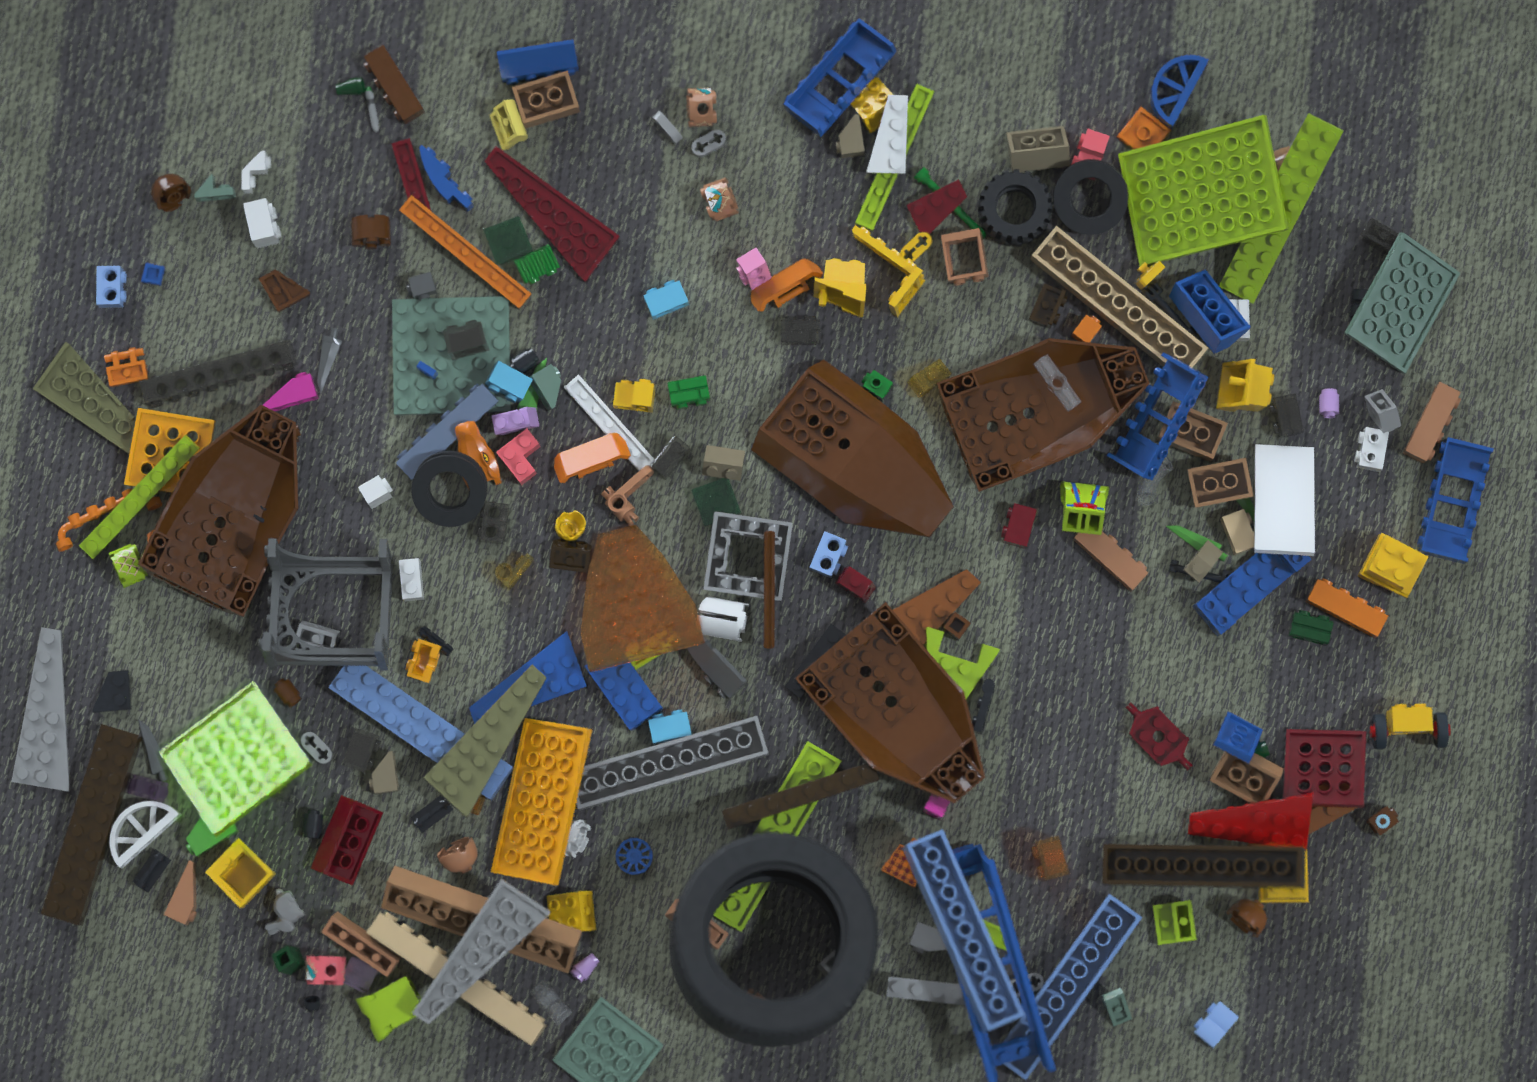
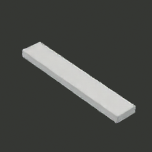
M579 374L564 387L606 435L618 433L626 441L631 454L628 460L638 471L656 462Z

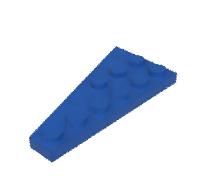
M566 631L470 706L469 710L474 724L531 665H534L547 678L530 707L587 687L568 632Z

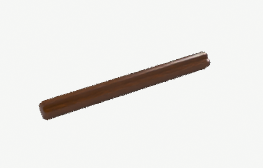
M765 531L764 648L772 649L774 648L775 532Z

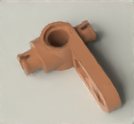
M649 465L643 467L616 492L609 486L606 488L609 494L605 490L601 494L607 500L605 505L620 521L625 520L629 526L634 524L631 518L636 522L639 517L634 513L635 507L627 498L653 475L654 470ZM617 501H623L624 504L621 508H614V504Z

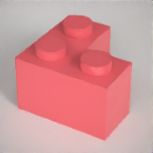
M1087 129L1086 134H1081L1077 146L1080 152L1078 156L1074 155L1072 164L1087 159L1102 160L1110 136Z
M525 429L496 453L521 486L537 474L526 458L540 448V445L530 431Z

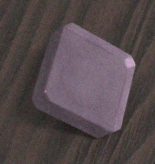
M351 957L345 969L344 984L362 993H367L378 971L366 962L356 957Z

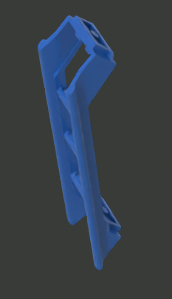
M972 843L952 849L963 877L982 872L993 906L990 909L979 911L982 919L994 915L997 916L1007 950V955H1004L1000 960L1003 966L1011 964L1022 1001L1020 1006L1026 1015L1031 1032L1030 1035L991 1046L988 1033H983L957 974L988 1082H998L995 1066L1036 1054L1039 1055L1041 1063L1048 1072L1055 1071V1064L995 861L987 858L981 844L974 846Z

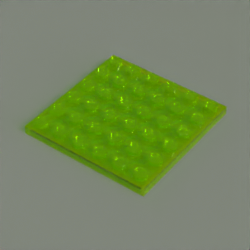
M254 681L159 751V754L215 837L219 836L312 766L310 760Z

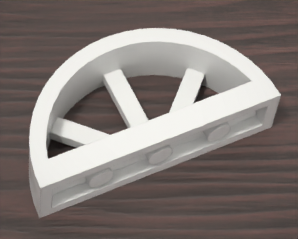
M155 801L136 803L124 810L116 819L110 833L111 854L119 868H124L174 823L181 814L173 807ZM151 807L149 831L147 832L132 814L138 810ZM157 807L167 810L169 813L156 824ZM126 819L142 835L141 838L118 837ZM118 843L133 844L120 855Z

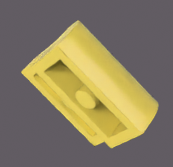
M504 100L494 107L495 111L489 116L502 150H507L516 143L525 141L528 136L515 101Z

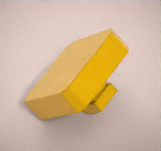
M1160 261L1150 267L1144 262L1137 269L1138 272L1142 273L1135 282L1140 290L1165 268Z

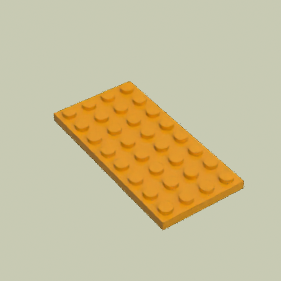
M529 718L524 719L491 873L558 886L591 738V729Z

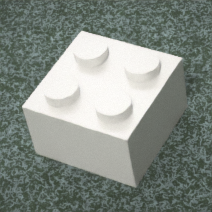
M266 198L243 203L251 241L255 247L261 248L278 244L281 231L274 219H277V213L273 204L269 203Z

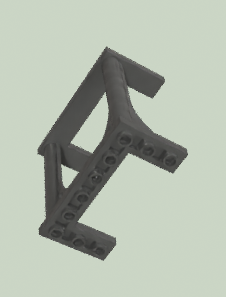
M269 538L268 545H265L264 550L267 563L270 564V571H272V577H269L271 596H268L267 600L270 614H267L266 618L269 632H263V639L259 640V650L262 651V657H264V662L268 664L269 669L278 670V666H379L380 671H388L393 557L388 540L379 539V557H314L284 550L279 546L276 538ZM297 573H300V575L305 574V577L299 578ZM324 575H382L380 633H375L374 648H320L301 640L293 631L289 621V606L296 591L307 581ZM292 576L295 578L296 584L288 586L285 584L284 578ZM282 587H283L285 590H288V591H289V594H288L287 596H283V595H285V592H284V590L282 589ZM286 609V612L281 613V610ZM282 626H286V627H287V631H286V632H283V633H282V631H283ZM287 636L293 637V641L289 646L282 647L280 645L283 638ZM296 644H300L302 647L301 649L296 648V650H293Z

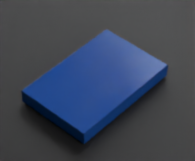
M1227 712L1214 745L1250 763L1263 730L1233 713Z

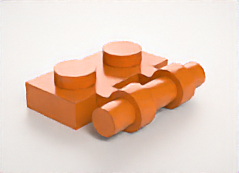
M134 347L129 348V351H114L111 354L104 355L106 363L113 361V366L106 367L110 387L149 380L146 361H137L138 356L144 355L143 348L135 349ZM130 358L131 363L120 365V360Z

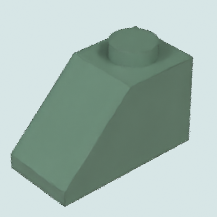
M552 364L530 376L533 379L531 385L547 411L555 407L561 384L560 372Z

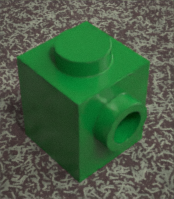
M875 370L871 374L867 373L862 380V383H864L863 388L880 401H883L893 386L892 381Z

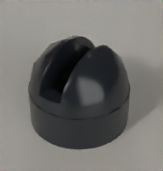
M318 996L307 997L304 1000L306 1010L312 1013V1010L317 1012L321 1005L320 998Z

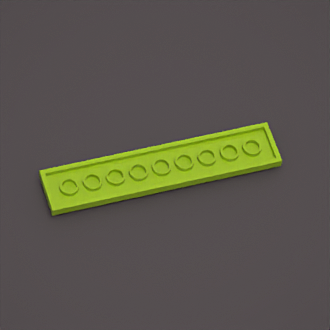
M1308 113L1278 171L1289 230L1242 241L1219 287L1254 304L1344 130Z
M807 741L778 792L835 774L842 761ZM818 801L762 819L753 834L760 833L761 835L764 832H777V834L786 832L798 836ZM771 882L752 884L734 892L719 906L713 916L742 932Z

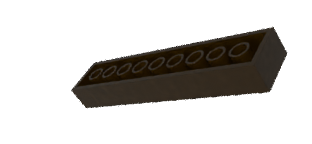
M101 724L41 911L42 915L83 926L109 845L110 833L122 804L142 736Z
M1104 844L1103 884L1106 886L1305 889L1306 849L1303 847Z

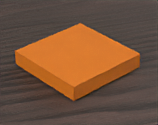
M1140 107L1117 135V138L1134 150L1163 142L1171 132V129Z

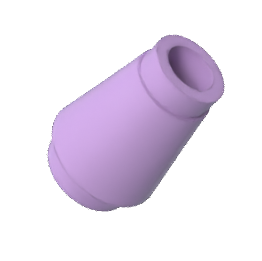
M591 953L572 966L573 969L570 973L580 983L583 980L586 981L599 963V960Z

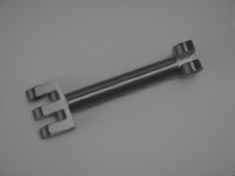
M1152 282L1150 286L1141 292L1149 301L1152 302L1154 300L1169 317L1190 334L1196 333L1195 329L1192 326L1189 328L1159 295L1164 290L1157 282Z
M1171 560L1169 572L1188 575L1183 571L1185 566L1179 565L1177 560ZM1224 569L1222 575L1208 572L1203 579L1221 583L1233 572Z

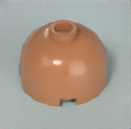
M469 837L460 838L450 843L453 846L447 850L442 848L437 853V857L445 869L454 873L461 872L462 874L472 869L471 866L475 863L478 856V850L472 837L470 839Z

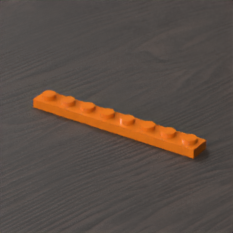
M412 195L399 209L401 213L507 298L518 309L532 295Z

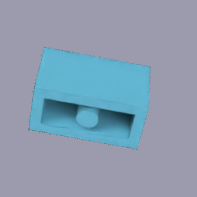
M671 280L664 284L665 287L649 289L643 295L653 320L689 305L680 281L675 282V280Z
M497 361L485 385L489 386L488 389L494 393L500 392L505 395L507 400L519 403L523 400L533 379Z
M682 709L672 711L671 715L665 717L663 714L653 715L652 719L648 720L653 744L692 735L688 714L683 712Z

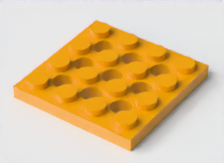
M138 408L124 485L136 487L147 475L143 473L142 467L145 464H151L153 469L165 456L166 449L173 448L184 435L188 436L190 432L198 434V438L194 442L200 448L195 453L197 454L212 442L216 421ZM153 425L159 427V433L156 436H151L149 433V429ZM173 428L177 429L179 432L178 437L170 439L168 436L169 431ZM150 444L156 447V451L152 455L146 453V447ZM190 461L160 491L173 493L181 478V472L186 469Z

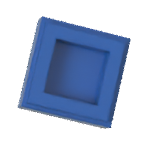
M145 263L141 282L161 286L165 267Z
M419 361L417 365L418 371L435 380L438 376L437 371Z

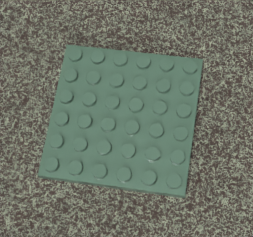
M504 296L422 299V301H419V299H392L394 415L444 414L447 410L452 412L456 408L455 403L460 398L464 397L466 399L471 394L469 390L477 383L479 386L482 383L485 384L497 361L510 366L509 300ZM419 361L437 371L438 376L435 380L418 371L417 365ZM492 392L499 402L487 413L511 411V401L507 400L505 395L500 392Z

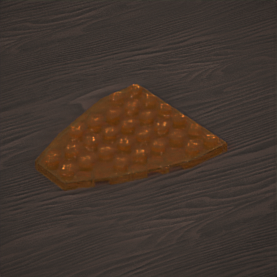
M637 525L598 534L587 574L581 626V638L589 672L705 643L695 603L664 555Z

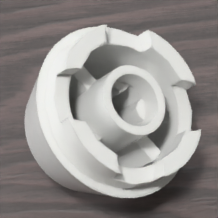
M582 819L572 820L565 852L566 856L576 857V853H582L588 844L589 838L586 835L587 830H591V827Z

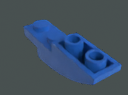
M421 145L419 147L421 159L435 189L448 204L455 199L469 212L473 208L471 202L473 199L465 191L461 193L457 189L459 185L450 178L448 180L451 176L450 166L444 160L439 161L435 157L437 154L430 147L425 148Z

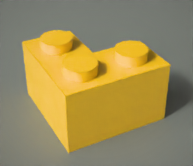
M639 379V382L634 381V384L628 380H621V383L616 382L613 407L653 413L654 384L647 379Z

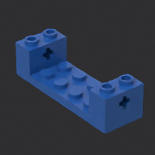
M1255 553L1192 607L1215 635L1220 636L1234 625L1239 618L1312 559L1305 555Z

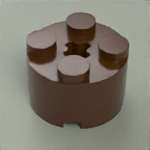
M360 215L352 218L353 247L365 246V249L370 250L377 249V245H391L390 218L388 216L374 215V217H368V215Z

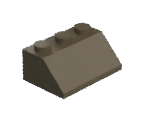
M1064 126L1006 132L1012 172L1014 169H1020V172L1023 173L1030 170L1041 171L1048 168L1070 166L1069 144Z

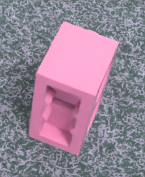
M757 248L736 259L738 263L736 269L740 274L741 281L745 286L748 284L752 290L772 278L767 263Z

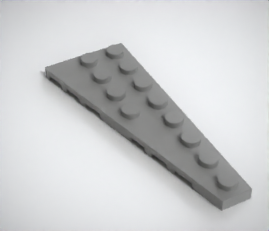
M41 627L11 782L70 792L62 631Z
M501 879L412 1014L429 1025L548 917L551 911Z

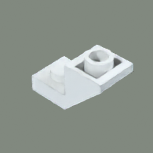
M261 151L242 170V190L244 193H252V188L256 186L255 176H252V174H268V168H271V158L267 157L265 151Z

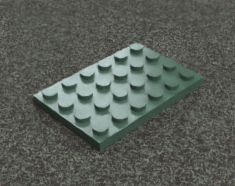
M1399 232L1344 334L1399 372L1406 374L1458 279L1460 272L1405 233Z

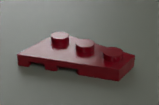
M958 179L908 204L907 207L919 232L931 234L967 198V194Z

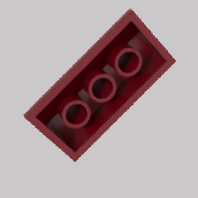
M341 795L311 865V869L353 885L383 812Z

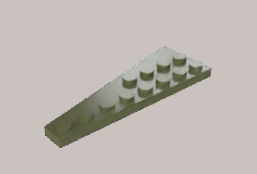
M65 342L33 389L130 454L136 418L72 346ZM150 444L146 447L148 455L155 453V445ZM145 464L147 467L152 469L151 464Z
M531 665L423 777L430 786L465 818L470 815L484 787L487 785L522 720L546 681L547 677L534 665Z

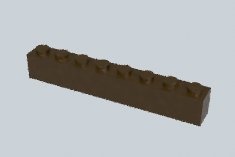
M866 763L722 810L727 829L730 830L877 782L879 778L876 769H873Z

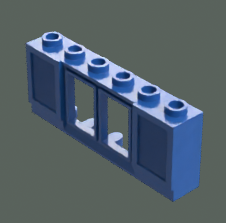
M859 18L849 26L844 36L838 38L835 46L824 54L822 61L811 69L807 78L799 82L797 89L786 97L783 104L787 112L815 134L822 137L897 52L894 44ZM844 54L865 69L858 80L852 84L832 70ZM827 74L848 89L835 105L814 89Z
M1164 352L1161 356L1168 360L1163 369L1155 368L1154 374L1158 378L1154 386L1148 385L1144 391L1149 393L1145 402L1136 403L1135 408L1139 410L1135 421L1132 419L1127 420L1126 426L1130 428L1126 437L1119 436L1116 443L1121 445L1117 454L1108 453L1107 455L1141 477L1153 480L1158 473L1159 467L1168 454L1171 443L1177 438V432L1181 425L1185 423L1189 410L1195 405L1196 399L1208 379V376ZM1162 391L1181 401L1172 420L1153 410ZM1149 415L1168 425L1159 444L1140 434Z
M1447 437L1444 442L1441 441L1439 447L1441 457L1440 461H1436L1434 469L1437 475L1436 479H1432L1430 490L1433 492L1431 498H1428L1425 508L1428 510V514L1422 520L1421 528L1424 529L1423 535L1419 536L1417 542L1419 552L1462 564L1468 562L1467 553L1472 544V531L1476 526L1477 521H1475L1481 505V502H1479L1481 492L1485 488L1484 479L1489 470L1490 464L1488 462L1494 448ZM1443 474L1473 482L1469 502L1439 494ZM1437 501L1467 508L1463 528L1433 521Z

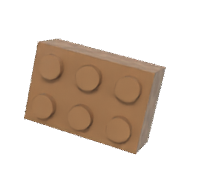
M568 70L512 87L525 129L580 112Z
M1172 402L1166 416L1168 419L1172 420L1180 403ZM1191 408L1185 423L1181 425L1177 432V438L1170 446L1212 462L1228 423ZM1163 423L1157 441H1161L1168 425Z
M1246 458L1187 469L1195 508L1254 496Z
M1224 751L1212 772L1210 781L1250 803L1266 801L1279 782L1283 768L1255 753L1250 763H1247Z

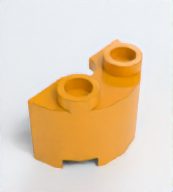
M421 639L415 640L411 649L414 652L413 659H408L405 668L408 671L407 676L429 683L440 657L439 651L441 646Z

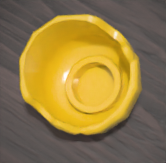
M576 510L570 513L563 512L555 522L557 535L567 541L578 539L584 533L586 526L584 516Z

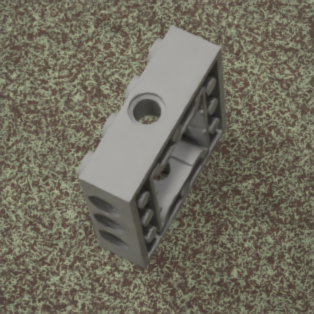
M714 512L703 590L764 598L763 578L725 573L730 536L733 534L764 539L765 531H774L775 600L782 601L793 523Z

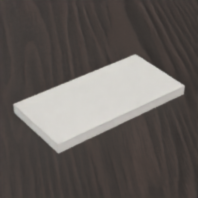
M1255 444L1254 553L1314 556V447Z

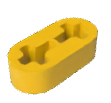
M926 232L918 233L900 251L901 258L905 261L908 259L912 262L916 261L932 245L930 234ZM926 236L928 238L926 240L927 245L922 244L918 248L916 245L920 242L919 237L923 238ZM915 248L916 250L912 253L913 259H906L905 250L910 251Z

